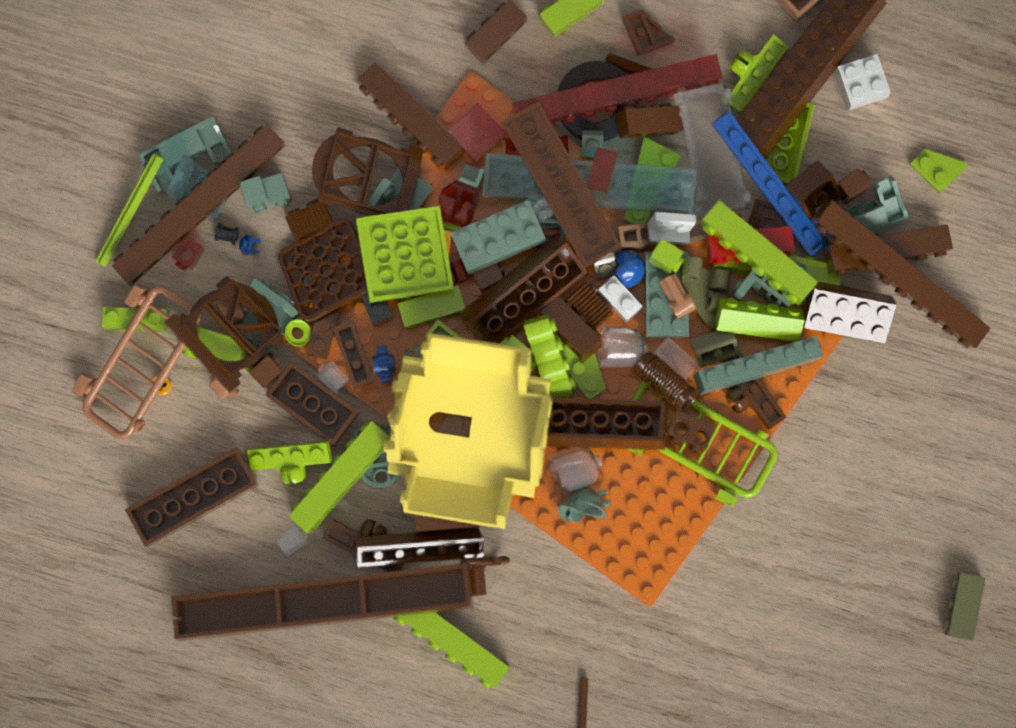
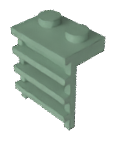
M753 270L745 280L741 278L731 291L734 294L732 298L740 301L747 291L751 289L770 304L782 307L780 304L783 302L788 307L791 305V302L785 298L784 293L782 295L778 293L774 288L765 283L767 280L765 277L762 279L758 278ZM763 287L768 291V293L765 294L760 290V288ZM771 294L778 298L777 302L770 298Z

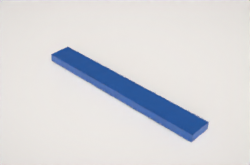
M726 111L713 121L711 125L786 226H792V234L806 253L812 257L826 246V241L814 228L815 226L730 111Z

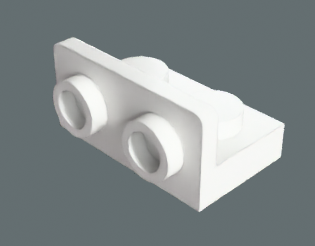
M655 212L647 223L649 242L659 243L663 238L670 244L688 245L690 243L689 231L696 223V215Z

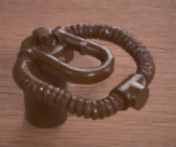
M485 556L465 558L460 561V564L467 563L470 566L473 597L487 595L484 568L486 566L508 564L510 562L509 557Z

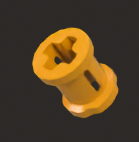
M158 375L155 376V377L152 379V381L155 382V380L157 379ZM168 378L164 382L167 384L166 387L159 390L157 394L163 396L171 392L172 382Z

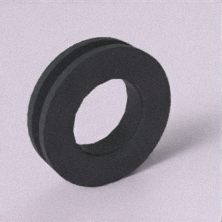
M589 61L571 69L562 79L556 98L557 114L562 125L570 134L582 140V131H603V142L617 137L619 132L616 114L623 111V107L636 105L635 90L628 76L615 65L603 61ZM589 82L607 84L613 89L617 97L615 112L610 118L602 122L585 120L575 108L574 99L577 91Z

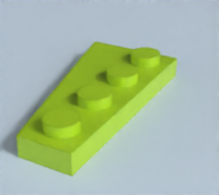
M644 137L624 221L632 225L645 224L681 155Z

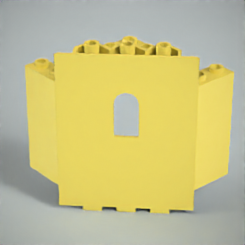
M428 334L427 341H423L421 347L422 359L404 356L398 380L393 381L392 393H395L394 409L390 410L388 414V423H391V435L389 440H385L384 452L387 453V461L389 462L388 474L405 476V486L407 487L406 491L402 490L400 503H403L405 513L505 529L513 494L534 498L535 486H539L552 407V397L549 396L551 379L530 376V349ZM436 412H444L472 417L469 437L434 431L429 425L430 416Z

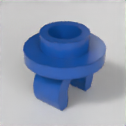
M246 234L240 239L239 250L246 256L249 253L252 255L259 254V250L253 249V243H261V240L259 238L252 239L251 235Z

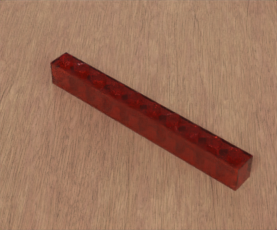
M717 54L513 102L512 107L515 115L539 101L549 121L554 126L557 121L571 122L576 120V117L582 115L588 118L597 115L596 112L603 110L605 113L616 111L617 107L624 105L625 107L638 105L637 102L641 101L646 103L655 102L658 100L657 97L661 96L672 98L682 91L693 93L703 86L714 88L719 86L723 77Z

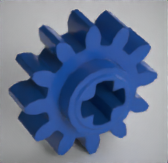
M387 345L377 346V356H373L375 375L380 374L381 383L391 382V373L395 372L393 354H388Z

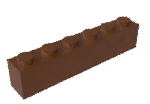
M376 62L357 79L359 83L358 89L366 97L370 95L374 99L373 104L380 111L384 109L388 113V119L394 125L398 123L403 128L401 131L407 138H413L417 141L416 146L423 153L428 152L432 156L431 161L438 168L442 166L447 170L464 153L462 146Z
M948 224L878 237L906 260L915 258V261L928 259V255H934L935 258L947 255L948 251L953 249ZM830 245L823 249L829 274L836 272V276L849 273L848 270L856 269V272L866 271L863 267L864 263L859 259L854 260L848 256V250L843 246L840 248L836 245Z
M479 528L353 537V557L357 567L484 557V537Z

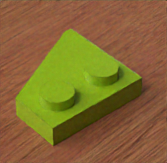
M925 149L910 166L940 194L968 164Z

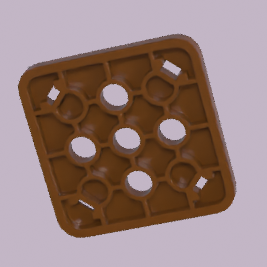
M340 218L288 245L279 253L278 260L298 313L305 321H314L368 293L359 238L354 225L346 218ZM323 247V254L320 257H316V249ZM344 255H348V263L345 265H341V257H343ZM325 265H330V272L323 275L322 268ZM312 274V281L309 284H304L305 276ZM360 277L363 278L361 284L358 285ZM336 282L338 284L337 290L330 293L329 286ZM310 303L314 304V308L309 307Z

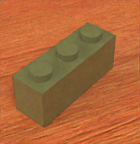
M957 573V576H953L951 589H954L953 597H949L947 609L950 610L949 618H945L943 625L946 636L974 641L986 578L965 573Z

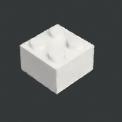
M878 54L838 66L835 71L848 110L886 99L891 93Z

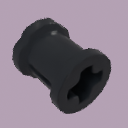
M218 223L214 239L215 241L231 242L235 246L240 228H231Z

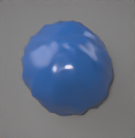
M623 249L614 253L615 263L618 264L615 274L625 288H632L644 277L646 268L643 259L633 250Z

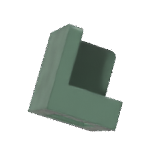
M466 164L461 177L459 176L458 184L478 192L485 175V169H478Z

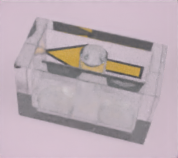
M669 337L653 353L656 355V358H659V360L664 362V365L673 369V372L681 376V379H684V381L700 365Z

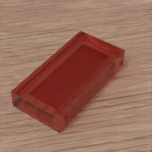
M597 147L587 187L590 190L608 193L618 152Z

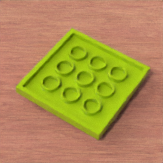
M440 206L356 218L369 303L454 289Z

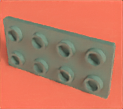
M399 167L390 180L382 179L366 205H384L397 197L402 187V175ZM418 177L409 210L420 209L433 190L430 184Z

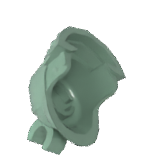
M585 487L574 491L556 509L560 517L568 523L570 521L578 523L584 515L604 519L607 517V513L603 507H608L611 500L603 501L601 499L602 496L607 495V490H600L597 494L593 489Z

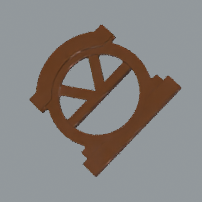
M337 127L335 134L327 138L320 145L313 159L312 176L316 189L319 192L318 201L329 205L339 202L349 210L371 216L408 211L423 152L418 147L411 145L409 149L401 147L400 150H397L383 141L368 137L353 136L352 131ZM370 147L367 164L365 165L350 151V148ZM380 150L391 157L399 167L402 175V187L397 197L391 202L379 206H369L365 203L378 151ZM343 154L362 174L334 179V163L338 156ZM362 183L357 202L349 199L340 190V187Z
M226 276L216 284L218 290L205 294L194 304L189 315L182 313L178 317L174 313L164 323L220 384L231 393L240 385L237 381L242 376L239 370L254 365L264 355L269 344L274 347L284 336L280 333L281 329L279 328L276 314L265 297L250 286L236 282L234 279L231 280ZM229 299L226 317L212 303L213 301ZM238 302L247 306L254 313L258 320L257 324L233 325ZM203 308L248 357L237 361L222 360L217 358L199 339L197 333V321ZM259 332L260 340L257 348L255 349L242 334Z

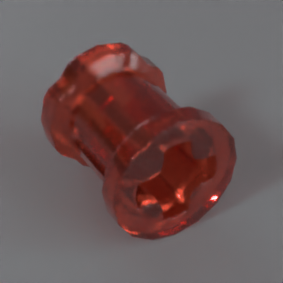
M461 259L449 263L455 278V285L472 278L471 274H467Z

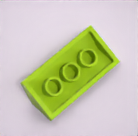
M808 103L805 106V110L766 159L784 185H787L790 180L796 178L800 173L815 104Z

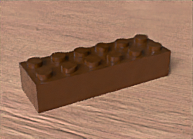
M556 234L462 310L459 315L480 342L500 344L506 337H509L524 324V321L530 320L583 277L587 270L567 242Z
M556 397L551 399L552 407L547 429L546 446L665 450L668 419L666 401Z
M236 447L126 508L125 511L144 546L150 547L256 488L259 484L239 448Z

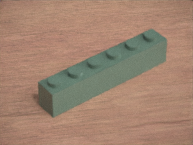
M817 336L698 370L693 377L699 395H704L816 362L823 354Z

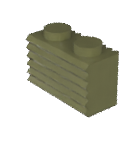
M715 331L690 340L694 355L701 368L707 367V365L712 363H719L720 360L723 361L724 359H731L732 356L740 355L734 333Z

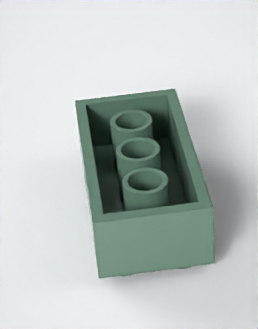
M529 200L451 232L452 239L468 275L546 243L545 236Z
M645 252V339H687L689 336V313L676 319L668 304L669 300L659 284L661 280L669 275L649 263L653 252ZM684 252L681 258L688 257V252ZM682 264L677 273L672 271L670 275L676 274L682 287L684 288L681 279L683 267Z

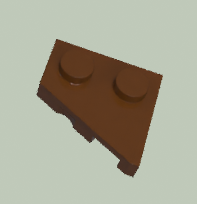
M643 10L622 17V21L638 56L675 42V38L661 29L662 26L656 21L651 20L650 16Z

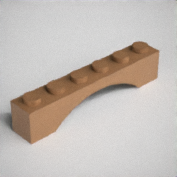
M744 210L733 211L746 222ZM703 218L696 219L695 225L689 231L690 243L705 241L707 233L701 225ZM647 224L618 226L621 250L638 251L656 248L659 244L649 242Z

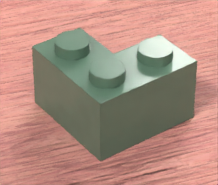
M282 173L264 179L257 176L240 182L251 213H263L268 210L267 207L273 205L281 207L286 205L288 200H291Z

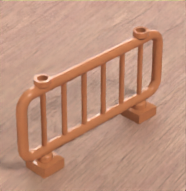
M134 285L124 303L130 307L139 308L97 379L89 374H81L71 391L76 396L86 397L83 402L85 416L119 440H125L131 437L135 430L140 432L145 427L146 421L142 418L186 347L180 340L176 346L141 322L149 307L165 319L170 317L152 304L158 294H164L190 313L194 305L164 285H157L151 290L142 285ZM199 315V317H198L197 327H198L199 322H200V315ZM138 325L173 349L166 364L130 340ZM127 344H130L163 367L155 382L120 358ZM117 361L152 385L144 400L109 376ZM106 379L141 403L134 417H131L98 393ZM95 397L131 421L125 431H119L92 411L91 405Z

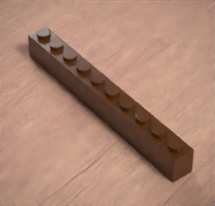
M268 124L264 127L262 125L258 127L253 133L255 136L249 141L247 139L238 146L239 150L234 155L229 154L222 161V166L218 169H212L207 174L208 178L203 183L198 182L191 189L192 193L189 196L181 197L176 202V207L172 211L168 210L160 217L161 221L157 225L152 224L144 232L146 235L140 240L138 238L129 245L130 249L125 254L120 253L114 258V264L111 266L130 286L134 285L241 187L240 182L250 179L286 146L285 142Z
M825 201L812 218L811 222L816 225L814 228L823 235L828 234L832 238L830 241L840 248L843 246L848 250V256L863 262V267L867 271L878 274L880 276L878 279L887 286H893L895 288L894 292L898 296L908 298L913 308L918 311L923 310L927 314L926 318L935 324L938 322L943 326L941 330L949 336L954 335L958 338L957 342L966 349L968 347L977 348L991 329L835 202Z

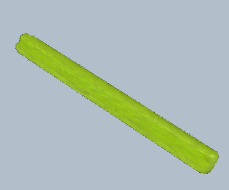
M153 153L96 258L98 264L107 266L164 160L162 156Z

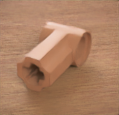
M676 274L670 275L659 282L669 300L668 304L676 319L696 310L692 298L685 292Z

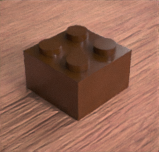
M818 160L809 165L805 171L790 180L785 186L810 221L816 214L815 208L822 206L825 201L834 200L837 202L842 198L833 174Z

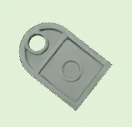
M391 423L379 424L391 435ZM361 427L353 428L355 439L360 435ZM383 451L361 477L372 487L387 488L398 480L399 475L388 474L389 462L387 461V453ZM381 471L386 472L388 475L387 481L383 484L376 481V475Z

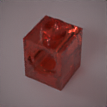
M185 236L172 256L176 261L174 265L184 271L187 268L193 270L205 251L204 247ZM190 250L193 252L190 260H183L182 255L185 251Z

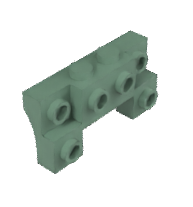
M213 116L192 127L185 126L178 131L179 134L173 137L168 135L162 138L159 144L138 154L144 167H146L153 153L164 158L152 181L159 194L178 185L171 172L172 169L207 151L215 166L222 163L226 156L232 154Z
M891 175L872 183L876 198L846 210L848 214L873 234L880 233L888 227L909 219L896 180ZM821 206L815 208L816 213ZM825 234L828 246L835 245L830 241L832 238Z

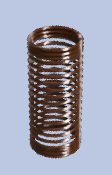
M652 352L644 354L634 367V373L639 378L645 380L648 385L653 387L656 392H659L667 401H670L673 406H676L679 411L688 408L698 394V390L690 386V383H687L684 379H681V376L673 372V369L664 365V362L656 358V355Z

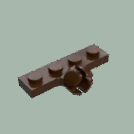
M740 352L739 356H732L731 359L728 358L727 360L724 359L723 361L720 360L719 362L722 364L725 362L743 358L744 356ZM759 378L735 385L734 388L726 393L725 397L728 404L737 398L739 400L731 407L735 412L742 413L747 408H752L768 430L787 418Z
M331 519L322 538L353 554V537L386 535L387 529L382 524H379L375 532L372 533L376 521L367 519L358 531L335 519ZM404 564L379 565L377 567L386 572L401 571Z

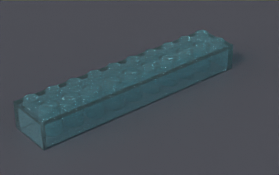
M486 153L482 193L484 199L547 202L521 156ZM573 160L600 208L693 215L697 170Z

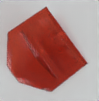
M455 180L442 188L439 197L442 220L461 227L470 225L478 206L481 190Z

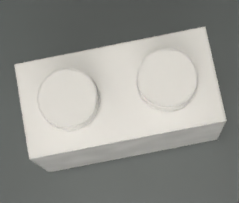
M615 275L598 289L602 298L606 299L613 306V310L625 323L643 307Z

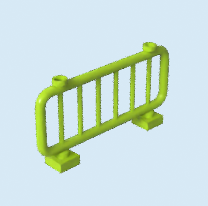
M645 380L639 385L631 400H641L647 388L650 387ZM660 395L657 401H662L664 397ZM694 400L690 406L699 411L697 419L700 420L702 415L705 414L718 422L706 451L721 424L736 432L715 472L700 465L705 455L704 452L700 453L696 462L682 455L681 453L686 446L683 443L678 451L666 445L665 450L658 451L724 487V490H718L715 499L734 508L739 500L735 497L736 494L743 498H752L759 493L778 457L777 449L773 443L767 440L769 435L757 429L756 433L699 401ZM673 417L671 418V420H670V422H669V424H668V426H667V431H668V429H669V427H670V424H671V422H672V420H673ZM741 434L755 443L732 483L718 474ZM758 445L769 451V458L753 487L745 490L739 487L737 483ZM627 449L640 457L644 451L643 449Z

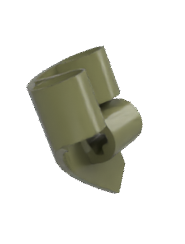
M684 257L681 276L684 289L692 298L699 316L709 329L712 330L716 327L715 316L720 298H731L727 294L731 272L724 269L707 270L702 268V259Z

